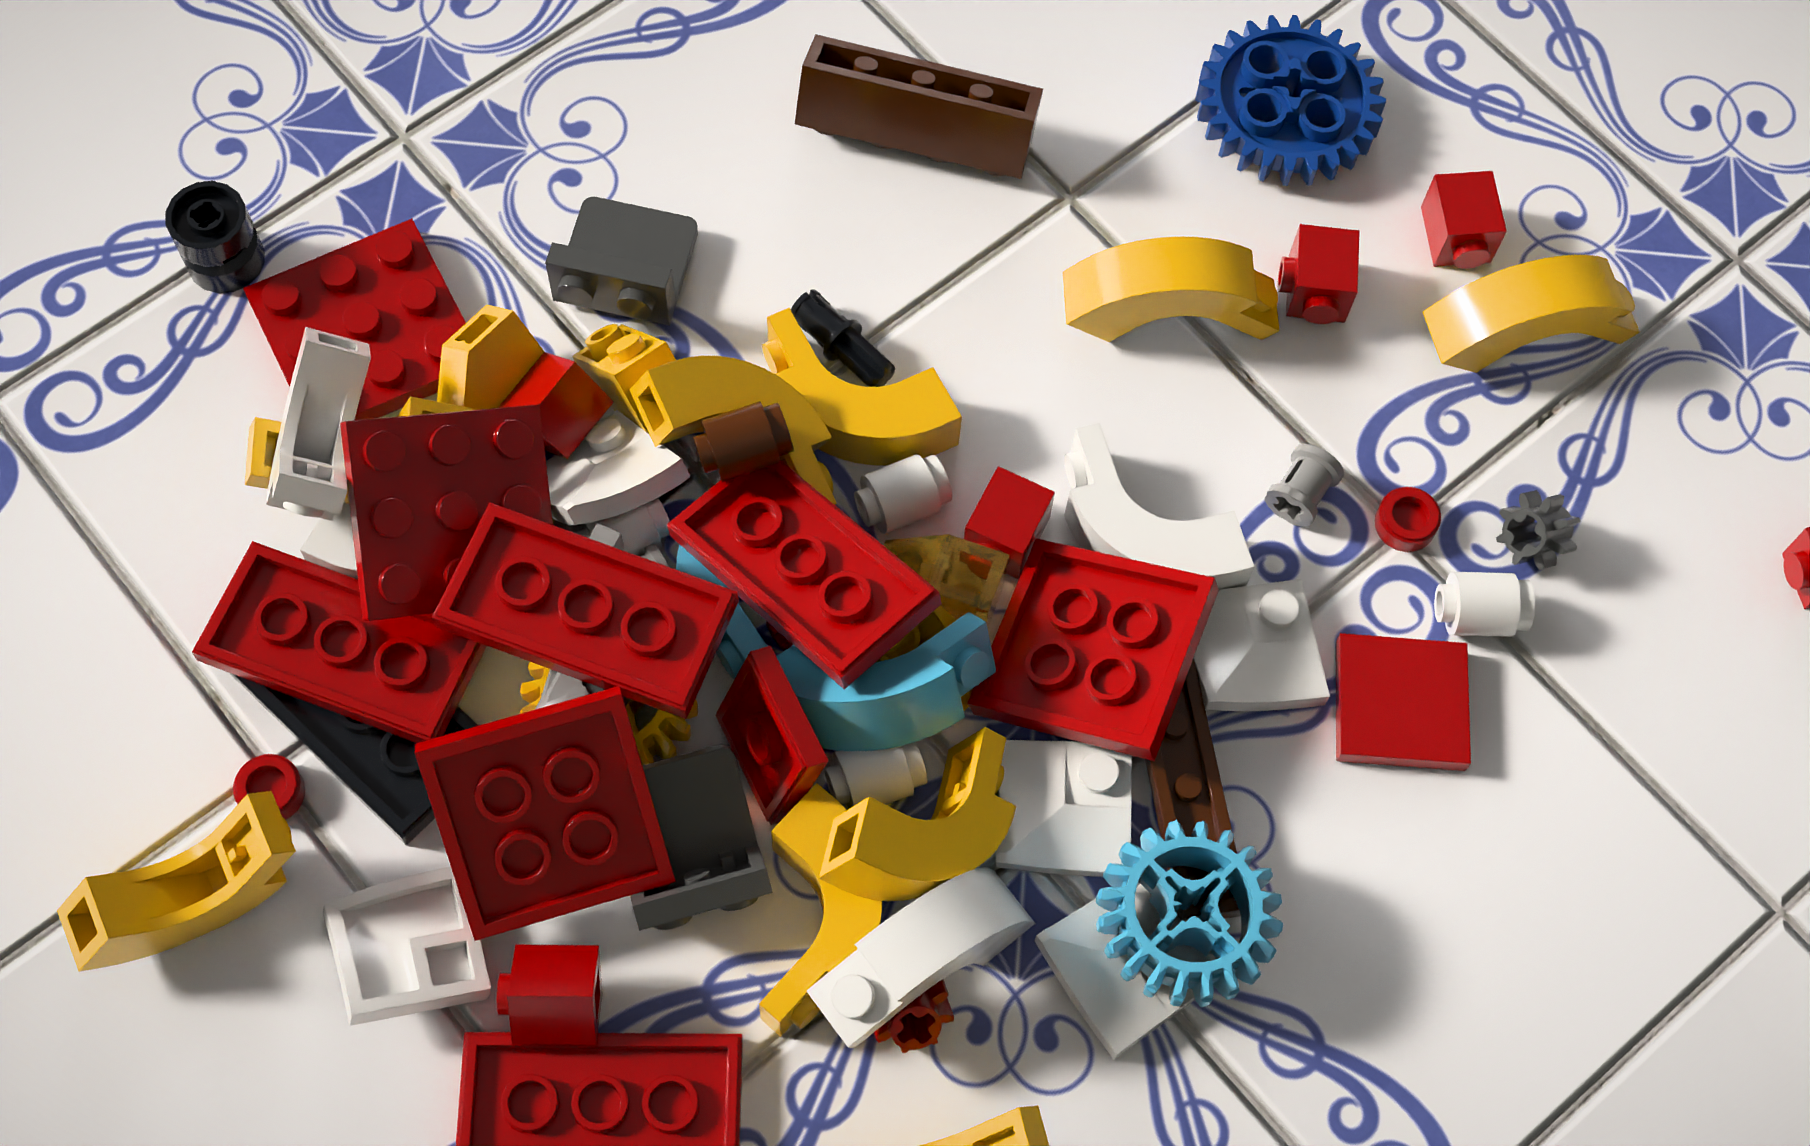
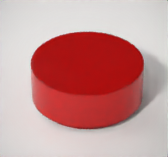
M1415 487L1396 488L1390 491L1379 505L1375 514V528L1382 541L1391 548L1403 552L1418 551L1426 547L1437 533L1441 524V511L1437 502L1427 492Z
M264 754L252 758L240 768L234 780L233 794L235 801L239 804L247 794L272 791L282 817L287 820L299 810L303 803L305 783L300 772L290 760L276 754Z

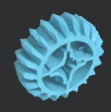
M1175 820L1169 822L1166 828L1165 841L1158 832L1150 827L1142 832L1140 837L1141 848L1126 842L1118 854L1122 864L1109 863L1103 875L1104 879L1112 887L1099 889L1096 896V904L1110 911L1099 916L1096 922L1097 931L1104 934L1118 935L1107 943L1104 952L1107 958H1118L1127 954L1130 959L1120 974L1123 980L1130 981L1140 971L1149 977L1144 986L1143 993L1146 997L1150 998L1154 997L1161 984L1170 986L1169 1000L1173 1006H1181L1188 989L1193 990L1195 1000L1200 1007L1210 1005L1213 1000L1214 987L1227 1000L1236 997L1240 990L1238 979L1250 985H1253L1261 976V971L1256 962L1269 963L1276 953V949L1267 939L1278 937L1283 930L1282 921L1269 915V913L1277 910L1282 904L1281 894L1261 891L1273 877L1271 868H1259L1252 871L1249 868V864L1256 855L1254 846L1243 848L1239 854L1229 849L1234 837L1231 830H1224L1217 842L1207 839L1209 830L1205 821L1196 823L1191 837L1185 836L1183 827ZM1188 866L1198 868L1210 874L1202 879L1190 880L1183 878L1173 869L1166 872L1164 868ZM1139 884L1151 894L1149 902L1156 908L1160 917V923L1149 937L1143 932L1135 910V893ZM1228 889L1236 900L1241 915L1239 943L1227 932L1230 925L1220 914L1218 902ZM1205 896H1208L1200 910L1199 918L1193 916L1186 922L1182 920L1170 931L1179 908L1185 910L1191 905L1196 906ZM1187 945L1194 947L1205 957L1212 954L1217 959L1206 962H1188L1174 958L1167 953L1176 946Z

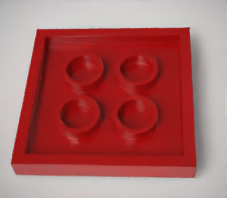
M412 218L243 288L289 387L305 327L369 344L371 360L355 420L377 419L403 408L410 397L424 399L438 393L442 345L466 324Z
M540 404L340 422L363 621L434 613L489 502L553 525Z
M1036 538L991 645L996 672L973 688L967 704L973 714L1155 761L1219 592L1215 578Z
M620 686L415 744V756L474 941L676 882Z

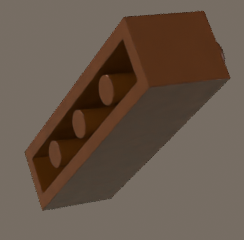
M815 34L802 64L794 124L814 129L825 135H840L869 142L883 149L894 148L923 155L936 162H952L981 169L995 176L1006 175L1022 179L1033 139L1043 88Z

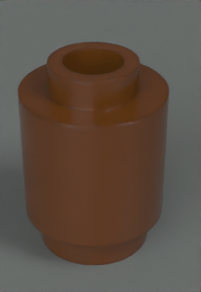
M759 401L701 420L704 434L693 437L705 474L717 470L721 482L781 463L780 456L794 452L790 433L778 402L763 407Z

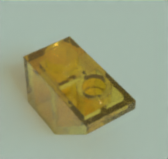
M950 534L885 540L884 546L939 591L941 606L956 620L970 612L984 620L987 628H989L1004 587L1009 554Z

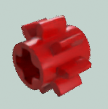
M944 979L926 990L874 1032L876 1041L880 1043L892 1038L894 1043L901 1048L902 1053H907L909 1050L922 1049L930 1044H937L942 1023L954 1021V1014L947 998L949 993Z

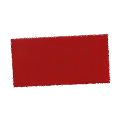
M782 461L779 464L725 482L720 480L666 524L670 536L729 589L737 591L738 596L844 690L942 604L940 593L937 589Z
M489 502L432 616V620L437 628L605 690L620 686L622 696L687 719L737 607L739 598L737 591Z
M252 541L192 650V654L197 661L419 743L444 735L487 646L435 627L432 620L434 613L363 621L358 579Z
M464 1032L456 1146H740L743 1035L715 1033H598L596 1045L512 1044L511 1032Z

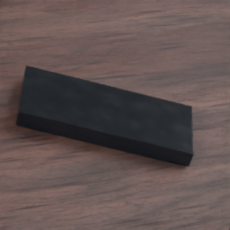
M230 673L405 845L409 844L435 819L415 756V742ZM457 706L444 735L479 725Z

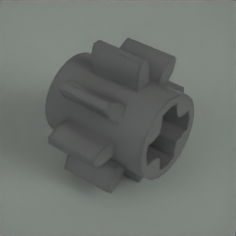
M1537 490L1519 495L1521 507L1511 506L1500 509L1499 514L1505 519L1502 527V534L1496 537L1497 542L1505 543L1506 547L1514 553L1512 557L1514 565L1529 562L1534 558L1536 566L1541 570L1556 566V553L1566 554L1576 551L1577 545L1571 540L1574 526L1581 522L1580 517H1571L1570 513L1562 506L1565 496L1562 494L1550 496L1542 502L1541 495Z

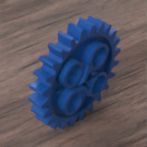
M1269 15L1264 30H1261L1251 20L1246 21L1243 36L1229 30L1224 46L1214 44L1209 61L1203 62L1195 101L1200 102L1197 120L1208 122L1205 134L1206 140L1222 139L1218 154L1221 158L1235 152L1240 155L1237 166L1238 171L1241 172L1247 169L1253 163L1259 166L1258 177L1260 181H1264L1271 171H1277L1280 174L1283 186H1288L1293 173H1300L1306 185L1310 186L1313 184L1317 170H1320L1330 181L1335 179L1339 165L1352 170L1358 155L1366 156L1373 139L1377 137L1384 119L1381 115L1386 104V98L1379 96L1384 83L1383 78L1370 77L1375 65L1374 59L1356 60L1361 47L1359 42L1343 47L1339 44L1343 30L1338 28L1330 35L1325 36L1321 34V20L1318 19L1311 24L1308 30L1302 29L1297 15H1292L1288 27H1281L1274 15Z

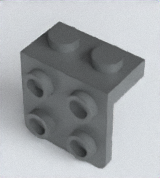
M595 196L586 198L581 205L569 244L563 245L552 242L545 262L553 301L670 326L698 236L697 222L692 217Z
M719 744L643 765L676 882L630 895L639 931L651 927L659 930L677 928L689 922L693 915L718 908L724 911L740 910L754 904L758 897L773 893L767 868L757 843L737 761L733 750L729 746Z

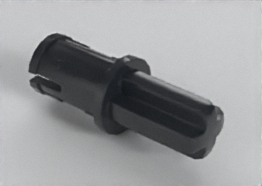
M811 289L809 294L805 292L796 300L791 308V312L799 326L823 348V355L827 360L835 361L839 359L869 387L885 386L887 381L893 377L896 370L895 366L861 335L862 326L857 320H848L844 315H841L815 289Z

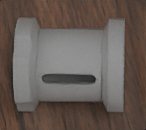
M1299 444L1291 454L1292 465L1279 484L1271 485L1265 496V502L1277 516L1289 523L1300 527H1309L1318 513L1316 507L1329 487H1335L1344 477V469L1340 462L1326 450L1311 444Z

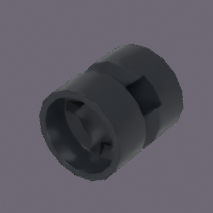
M203 181L182 188L170 200L165 211V226L193 282L207 291L229 293L249 286L260 275L265 263L264 247L239 192L228 184L216 181Z

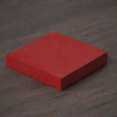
M1340 633L1336 640V761L1466 771L1471 765L1468 644Z
M770 645L749 652L715 716L766 821L770 825L779 823L808 793L829 760Z

